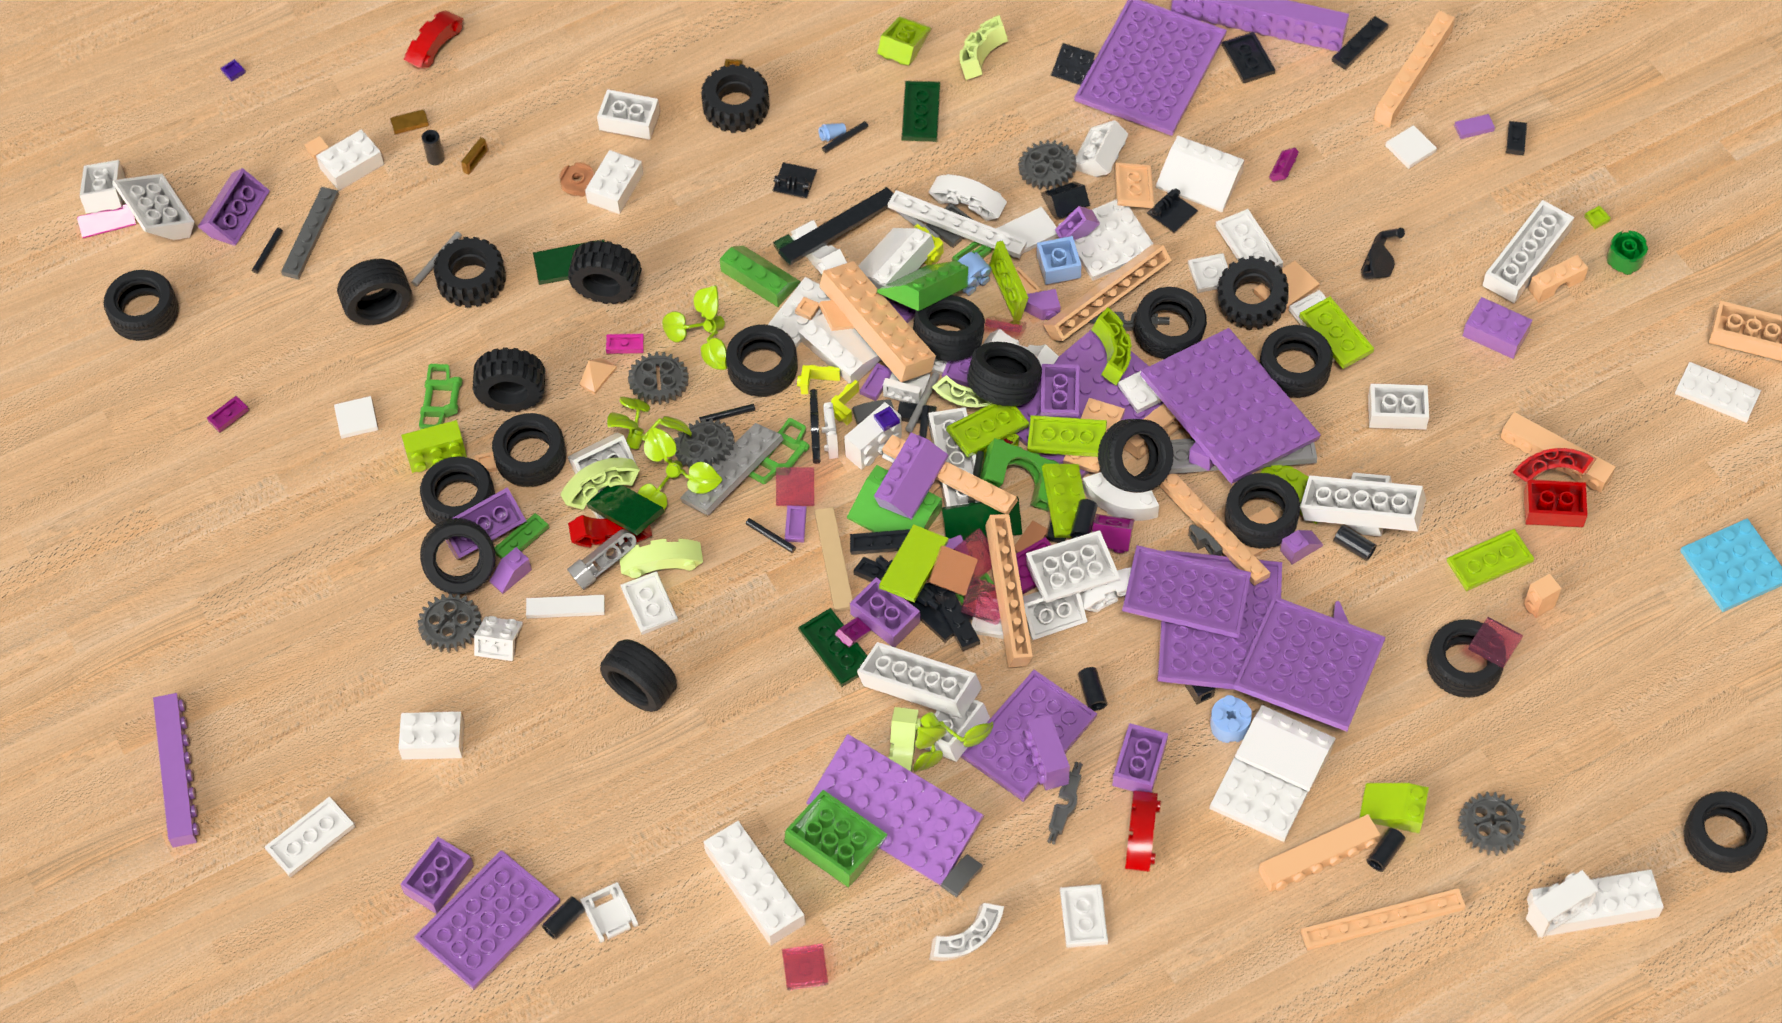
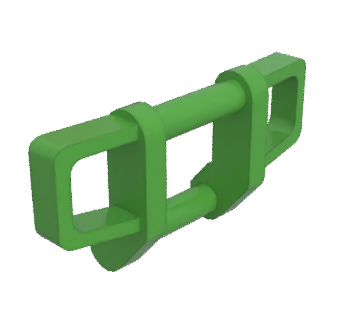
M447 364L428 365L427 379L424 385L426 388L424 403L420 410V430L443 424L445 418L458 413V395L463 379L461 377L450 378V367ZM446 371V380L431 379L432 372ZM433 390L452 391L450 403L444 407L431 406ZM425 417H439L438 423L435 425L424 424Z
M788 418L777 433L781 434L784 439L781 443L795 452L786 463H777L769 458L776 450L775 448L759 464L771 471L762 477L754 472L758 468L757 466L748 476L762 484H766L776 474L789 475L796 461L803 452H807L810 448L809 444L802 440L806 434L805 425L792 418ZM790 426L801 430L796 440L784 434Z

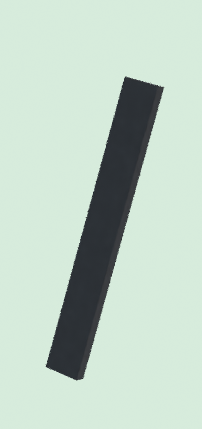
M888 187L882 189L779 249L778 254L789 265H792L886 210L888 202L894 193Z

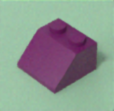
M1096 514L1092 532L1100 530L1107 548L1113 549L1117 553H1124L1129 551L1135 520Z

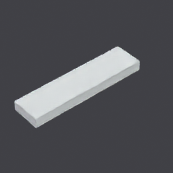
M604 595L526 598L527 619L605 615Z

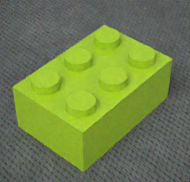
M457 420L401 435L412 473L429 469L435 463L446 458L467 457Z

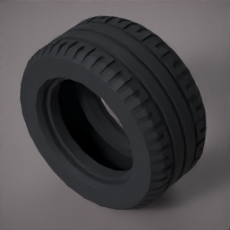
M383 258L365 260L352 266L343 274L337 286V294L345 315L353 322L362 325L382 324L394 319L407 308L412 296L403 268L398 263ZM378 289H382L381 291H379V292H377V293L370 294V295H366V294H368V293H370V292H372V291H375V290H378Z
M134 270L119 276L106 290L103 301L104 310L115 332L126 339L135 341L154 339L165 333L175 322L179 309L176 295L168 279L150 270ZM148 294L159 298L157 306L146 314L131 316L123 312L125 305L137 296Z
M1167 286L1150 291L1140 301L1134 319L1133 329L1138 343L1151 355L1166 359L1201 342L1207 325V315L1204 306L1192 293L1178 287ZM1170 310L1177 312L1187 321L1189 330L1180 336L1162 334L1153 325L1151 317L1159 311Z
M950 295L920 311L916 310L913 330L936 355L935 359L959 361L971 357L973 352L982 345L985 318L981 310L973 302L966 298ZM950 325L953 327H957L961 330L948 331L938 328L936 326Z
M760 324L746 327L734 335L727 346L726 363L729 378L733 385L743 393L757 397L775 395L785 390L796 377L798 361L795 343L788 333L776 326ZM759 349L771 350L781 357L780 363L775 368L765 372L750 370L742 362L748 354Z
M1290 325L1275 330L1266 338L1261 351L1260 364L1288 397L1301 398L1315 394L1325 386L1331 372L1333 352L1328 340L1318 331L1303 325ZM1289 350L1303 351L1312 357L1316 365L1306 372H1290L1278 363L1277 357Z
M989 342L981 345L973 352L967 381L976 395L990 403L1001 406H1020L1035 397L1042 374V367L1038 358L1022 346L1008 342Z
M523 413L509 418L499 426L492 441V451L498 471L503 478L518 486L533 487L551 481L560 473L566 461L567 452L561 429L556 422L542 414ZM527 438H538L549 445L545 455L532 462L518 461L510 455V451L516 443Z
M1125 419L1118 421L1107 429L1099 444L1098 461L1103 476L1110 484L1124 491L1146 492L1157 488L1165 481L1173 465L1174 451L1170 437H1168L1163 427L1151 420ZM1139 435L1148 445L1149 461L1146 468L1139 475L1133 476L1125 468L1122 454L1126 442L1132 436Z
M450 457L435 463L428 469L420 484V496L425 513L435 525L457 516L495 494L493 482L487 469L480 462L468 457ZM453 482H469L478 488L476 495L470 502L462 506L452 507L444 505L438 500L440 492Z
M1270 473L1247 475L1239 479L1228 493L1225 509L1227 527L1247 546L1259 549L1279 546L1282 544V539L1294 533L1297 528L1300 514V499L1294 487L1279 476ZM1258 497L1268 498L1275 501L1281 507L1283 515L1275 522L1261 524L1250 520L1244 514L1242 507L1251 499Z
M462 518L446 519L433 526L422 541L420 549L422 569L432 585L441 591L450 594L470 593L483 586V583H486L494 570L496 557L492 540L484 528L476 524V522ZM453 536L469 538L479 549L477 565L471 572L462 576H452L445 573L438 567L436 562V553L439 546L446 539Z
M1460 619L1449 622L1442 626L1432 639L1427 657L1428 671L1433 681L1449 694L1464 698L1484 695V693L1495 687L1502 675L1506 662L1504 643L1495 630L1479 621ZM1458 644L1474 646L1487 659V666L1480 671L1471 673L1457 670L1448 661L1446 651Z
M625 639L618 641L600 663V672L606 683L624 700L644 711L654 712L660 710L677 688L676 676L667 663L652 650L633 640Z
M1716 791L1703 796L1693 806L1684 825V841L1688 851H1690L1689 853L1704 867L1721 873H1735L1752 865L1760 855L1768 835L1767 822L1759 807L1747 797L1731 791ZM1715 816H1726L1735 820L1742 826L1746 834V843L1736 848H1725L1716 844L1709 838L1705 830V821Z

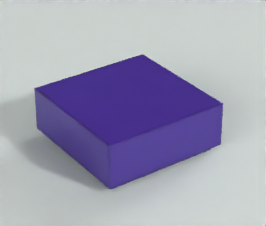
M235 59L220 68L221 72L231 82L246 73L245 69Z
M890 406L874 414L875 421L884 432L900 423L899 417Z

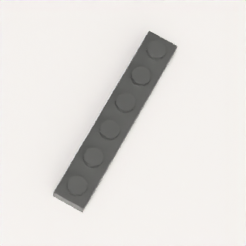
M321 187L281 270L282 276L300 279L338 199V190Z

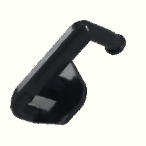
M1403 228L1381 231L1376 235L1361 268V274L1364 279L1370 280L1391 276L1395 261L1384 244L1387 238H1403L1405 235Z

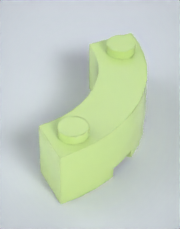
M1000 15L980 25L981 28L975 33L971 32L964 41L963 50H960V64L966 80L982 75V64L986 56L994 48L1008 41Z
M947 375L931 387L942 398L960 406L985 407L992 404L976 395L971 388L955 383Z
M608 458L597 461L575 474L563 488L560 496L567 506L584 510L587 505L586 503L598 493L599 489L608 485L610 487L616 485L632 486L640 469L633 459Z
M666 539L653 540L650 545L642 547L638 544L620 558L621 574L631 578H638L646 573L660 569L678 568L691 571L703 563L701 543L688 539H678V542H667Z
M895 707L892 717L891 746L888 758L912 772L918 727H921V718H918L919 710Z

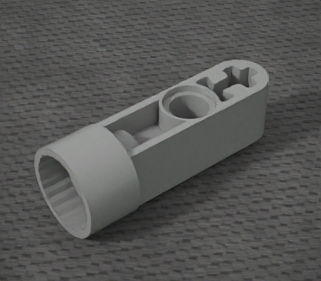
M626 529L619 530L583 560H577L567 570L580 587L585 590L597 580V576L635 547L636 538ZM624 537H627L628 541L626 543L624 542ZM609 548H614V553L610 556H607V550ZM593 561H596V563L598 564L597 567L593 565Z

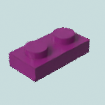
M1295 147L1281 151L1269 176L1273 182L1284 180L1289 176V172L1296 162L1299 153Z
M235 396L209 415L207 420L220 433L247 413L249 409L248 406Z
M856 617L839 628L835 635L840 638L842 643L851 647L867 636L871 629Z

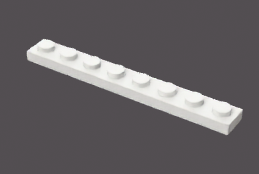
M897 190L888 202V208L993 249L997 241H1003L1009 255L1020 258L1027 246L1026 240Z

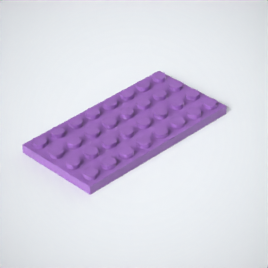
M849 734L846 735L806 802L809 805L822 790H825L887 834L880 849L941 885L956 865L984 817L983 814Z

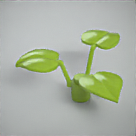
M714 285L700 289L694 295L695 309L701 312L702 317L707 318L703 323L685 325V316L675 311L665 315L662 325L667 337L673 342L683 341L687 334L686 329L703 326L706 331L712 334L707 338V343L701 346V356L710 367L725 370L727 369L725 344L722 340L713 338L725 326L724 319L717 315L719 298L717 286Z
M622 396L619 399L622 405L636 409L635 421L630 420L626 415L611 412L607 418L608 428H628L629 434L626 439L628 447L639 449L642 440H646L650 431L649 429L644 435V430L638 427L640 410L649 412L650 406L642 400ZM664 416L663 419L659 418L652 426L657 427L661 423L666 427L690 435V437L692 435L686 423L673 417Z
M652 427L645 440L644 451L646 456L652 461L658 462L664 458L669 463L666 467L667 476L657 489L653 484L648 483L639 489L638 494L665 509L667 506V496L660 490L670 477L676 478L683 474L686 478H689L687 482L689 490L698 494L710 492L721 483L722 477L708 463L696 462L690 467L688 475L683 469L681 462L668 459L667 457L675 455L676 443L668 433L659 428Z
M933 712L925 714L920 719L923 727H918L916 747L924 749L931 746V751L925 752L918 757L913 771L927 770L941 761L943 753L941 750L936 751L934 743L944 737L947 731L959 741L964 742L965 747H972L980 744L989 736L994 725L993 721L974 726L966 732L964 737H960L946 726L943 721L939 722Z

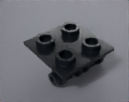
M1062 43L1051 76L1081 86L1094 62L1096 53Z
M783 162L778 176L775 175L774 177L775 185L773 191L807 198L817 169Z
M1177 188L1170 190L1147 212L1148 215L1174 233L1198 212L1196 208L1179 197L1180 191Z

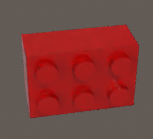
M1527 480L1524 490L1525 524L1584 527L1588 516L1586 482Z

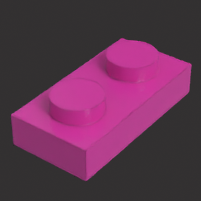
M606 334V354L644 353V334Z

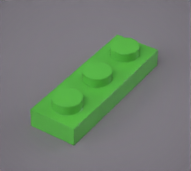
M534 513L494 547L495 554L502 559L516 547L522 552L549 529L548 523Z

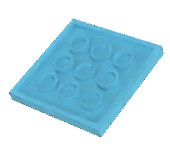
M1748 518L1690 543L1680 550L1722 612L1782 586V566Z

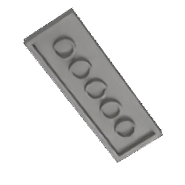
M755 423L733 444L734 449L730 450L731 455H725V461L720 459L719 465L713 464L712 467L722 477L721 483L712 491L703 494L694 493L688 489L680 497L682 503L709 515L784 440L782 435Z

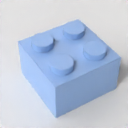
M1073 236L1037 243L1036 256L1045 285L1081 278L1082 265Z

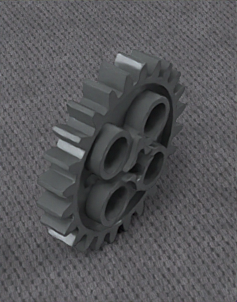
M1048 139L1045 144L1040 141L1038 146L1033 143V148L1027 147V152H1022L1023 157H1019L1020 162L1018 163L1019 173L1022 175V180H1026L1027 185L1032 183V188L1038 185L1039 190L1043 186L1046 187V190L1049 189V186L1056 189L1057 184L1062 187L1063 181L1068 183V177L1073 178L1077 163L1073 149L1069 150V145L1063 147V142L1056 144V140L1050 143Z
M656 351L655 356L648 353L647 358L642 355L641 361L636 359L635 365L631 364V370L628 371L629 388L633 390V395L638 394V399L644 397L645 403L649 399L651 404L658 401L659 405H661L662 400H665L666 403H669L670 398L675 401L676 395L681 397L682 391H686V386H688L689 373H687V367H684V362H679V357L673 359L672 354L667 357L665 352L659 355ZM656 366L660 368L661 390L657 389Z
M703 418L701 423L696 420L695 425L689 423V429L692 433L691 437L684 432H678V437L674 438L677 447L675 455L678 461H681L683 466L687 464L688 468L696 462H705L713 466V463L719 465L720 459L725 461V455H731L730 450L734 449L733 444H735L730 426H726L725 422L720 423L719 419L714 422L713 418L709 422H706L705 418Z
M449 593L447 598L442 594L440 600L434 597V603L428 601V608L422 607L424 613H419L421 620L417 621L418 630L427 646L431 644L433 650L439 647L440 652L447 648L448 653H450L451 648H454L457 652L458 646L465 649L466 642L472 644L471 637L475 638L479 625L482 623L478 606L474 605L473 600L468 601L467 596L461 599L460 594L453 597L452 593Z
M1486 792L1485 797L1478 793L1477 800L1471 797L1470 801L1465 802L1464 808L1460 811L1461 815L1458 821L1461 823L1458 828L1463 830L1461 837L1467 836L1465 843L1472 842V849L1477 846L1480 847L1479 853H1482L1485 849L1487 850V855L1494 851L1495 855L1498 856L1500 850L1506 854L1508 848L1513 851L1515 845H1519L1520 839H1523V832L1526 829V826L1523 824L1526 818L1521 817L1523 811H1517L1518 804L1511 805L1512 798L1507 801L1504 800L1505 794L1498 798L1497 792H1494L1493 797L1488 792ZM1497 811L1503 812L1504 815H1503V816L1498 815L1496 812H1497ZM1476 813H1481L1484 817H1479ZM1500 830H1505L1508 834H1503ZM1479 832H1486L1488 836H1483Z

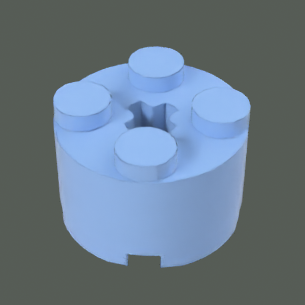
M969 252L958 260L961 264L968 266V287L962 289L964 293L971 295L975 292L977 286L980 284L983 286L989 282L991 267L977 252L975 254Z
M1227 695L1215 703L1211 712L1210 727L1212 734L1224 743L1243 740L1250 727L1252 718L1251 708L1246 702L1232 695Z

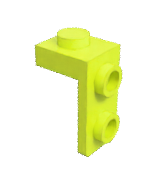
M919 224L914 226V228L930 234L925 227H921ZM933 235L932 239L935 248L927 255V259L924 262L926 265L938 262L941 255L944 254L943 242L940 238H935Z
M803 365L802 374L798 375L797 386L800 387L801 394L809 393L810 379L840 381V369L833 366Z
M857 380L847 384L844 390L831 400L835 418L846 425L852 422V410L845 406V404L859 392V382Z

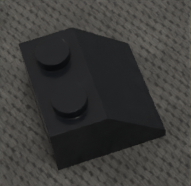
M1074 181L1064 184L1062 187L1058 186L1056 189L1053 188L1041 192V196L1051 215L1059 219L1069 216V213L1073 212L1078 206L1084 208L1090 206L1085 185Z

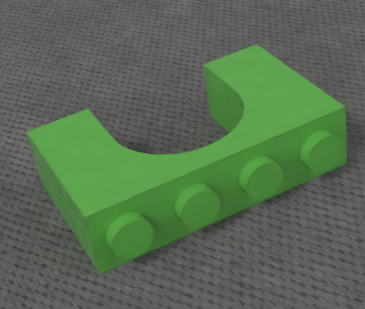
M994 438L987 447L980 479L999 488L1003 484L1007 466L1019 465L1028 470L1034 479L1035 487L1031 505L1048 512L1050 509L1042 466L1044 464L1059 463L1055 460L1041 457L1037 453L1026 451L1022 447L1006 443L1002 439Z

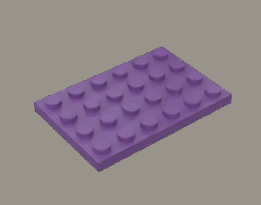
M1137 545L1122 611L1238 639L1251 572Z
M1033 670L987 722L991 723L993 721L994 724L989 736L980 744L968 747L961 755V758L1024 802L1039 785L1037 778L1038 768L1033 766L1031 749L1026 748L1024 738H1026L1027 720L1051 714L1062 747L1066 753L1096 719L1097 713L1039 672Z
M501 850L414 938L469 987L475 990L561 901Z

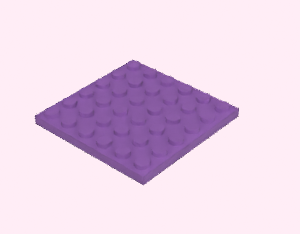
M1273 596L1233 689L1348 731L1386 637Z

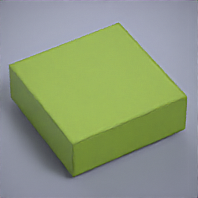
M1600 205L1584 215L1585 219L1594 229L1610 222L1611 219Z

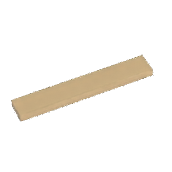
M834 508L815 510V517L834 611L850 610L852 595Z

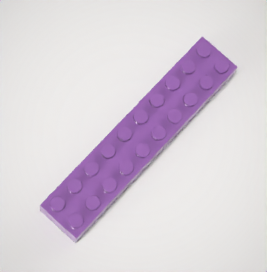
M1172 0L1171 11L1200 21L1325 48L1331 51H1339L1342 48L1349 17L1348 13L1290 0Z

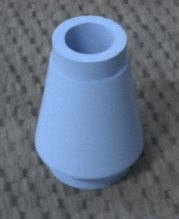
M823 124L818 129L819 136L822 141L826 140L828 142L846 133L845 124Z

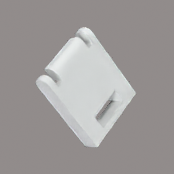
M827 402L823 405L825 427H822V433H826L827 439L824 451H828L829 459L838 458L837 432L833 403Z
M618 882L580 899L600 943L604 942V937L602 936L606 934L608 939H611L630 930V922H632L634 927L638 926V922ZM609 894L612 895L613 900L595 907L594 901Z

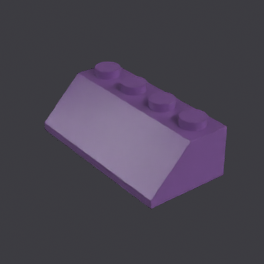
M243 168L232 172L198 227L213 239L233 246L236 245L270 190Z
M910 433L874 495L878 505L913 519L949 455L928 439Z
M508 487L453 517V519L462 518L476 522V524L484 528L491 540L526 521ZM453 536L446 539L456 559L478 548L471 539L463 536Z

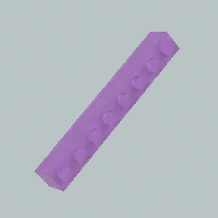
M177 693L153 697L168 840L173 848L197 843L196 835H199V827L194 820V817H197L196 806L192 803V799H195L194 788L190 785V781H193L192 770L188 767V764L191 763L189 751L187 752L186 746H189L188 735L184 732V729L187 728V722L182 714V711H185V704L183 699H179Z

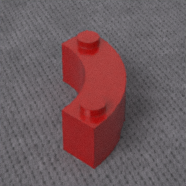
M448 10L435 14L431 22L426 21L419 29V36L416 41H411L403 60L419 68H429L433 63L435 54L443 43L450 37L459 34L463 27L462 22L464 18Z
M1547 449L1525 459L1512 473L1525 482L1527 480H1535L1548 470L1562 467L1586 474L1597 458L1575 449Z
M585 515L578 516L568 523L571 543L591 548L592 545H602L619 530L624 529L608 519L591 518ZM650 525L640 534H633L636 538V543L652 536ZM624 537V538H623V539H624V542H627V541H628V540H627V537Z
M1133 790L1129 832H1133V835L1129 834L1125 869L1150 872V865H1155L1156 853L1152 852L1156 812L1160 813L1161 800H1157L1158 793Z

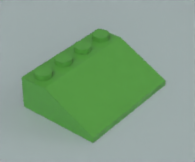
M959 261L926 265L877 289V293L920 311L968 287V266L961 264Z
M876 465L862 486L847 515V519L872 532L911 529L913 524L929 530L942 511V498L928 491L913 519L882 508L878 505L874 495L888 470Z
M822 790L785 830L784 843L849 888L862 874L886 839L887 834L825 790Z

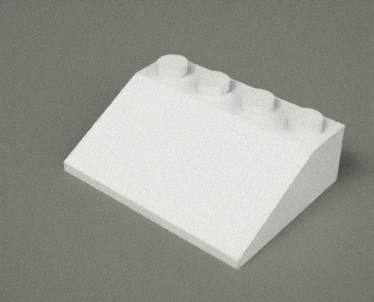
M1177 136L1161 171L1156 188L1165 192L1177 188L1180 191L1179 197L1223 212L1243 173L1244 159Z
M163 174L113 180L114 186L145 232L171 240L190 238L194 220Z
M893 228L858 267L879 289L916 271L926 261L927 255L935 248L932 235L917 228Z
M824 314L812 319L799 331L801 342L828 366L839 368L840 376L848 383H852L854 380L859 381L882 360L855 328L832 331Z
M1100 530L1026 553L1028 570L1046 603L1120 580Z
M1262 705L1254 717L1235 758L1309 791L1330 756L1336 738Z

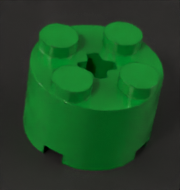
M1621 231L1612 238L1607 253V263L1615 270L1631 275L1643 266L1648 251L1647 241L1643 235L1636 231L1624 233Z

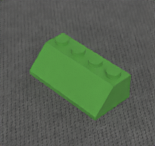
M744 245L730 247L720 258L721 272L776 307H779L801 283L800 280Z

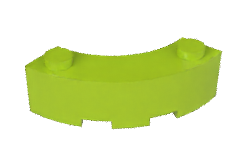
M1107 307L1098 317L1091 331L1100 338L1107 353V364L1101 375L1116 386L1130 363L1132 345L1129 334L1123 328V322Z

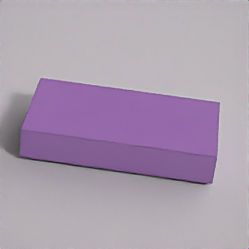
M1489 114L1456 121L1454 124L1460 139L1495 130Z
M877 363L860 389V395L877 401L883 391L885 378L890 379L892 371L888 367Z
M787 505L786 541L804 543L806 506Z

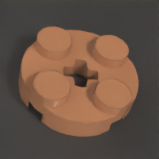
M577 162L570 167L569 165L565 166L559 176L561 189L571 195L586 196L585 189L595 175L591 166L581 162ZM578 177H581V180L579 181L574 180V178L577 179Z

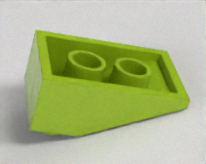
M899 16L881 35L877 54L882 55L886 59L896 60L900 64L910 65L919 53L931 27Z
M1366 783L1359 818L1369 815L1374 824L1419 834L1423 823L1429 787L1411 783Z

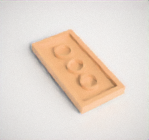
M1089 398L1081 419L1107 420V432L1108 428L1122 420L1125 409ZM1065 455L1063 464H1079V468L1095 474L1101 472L1098 457Z

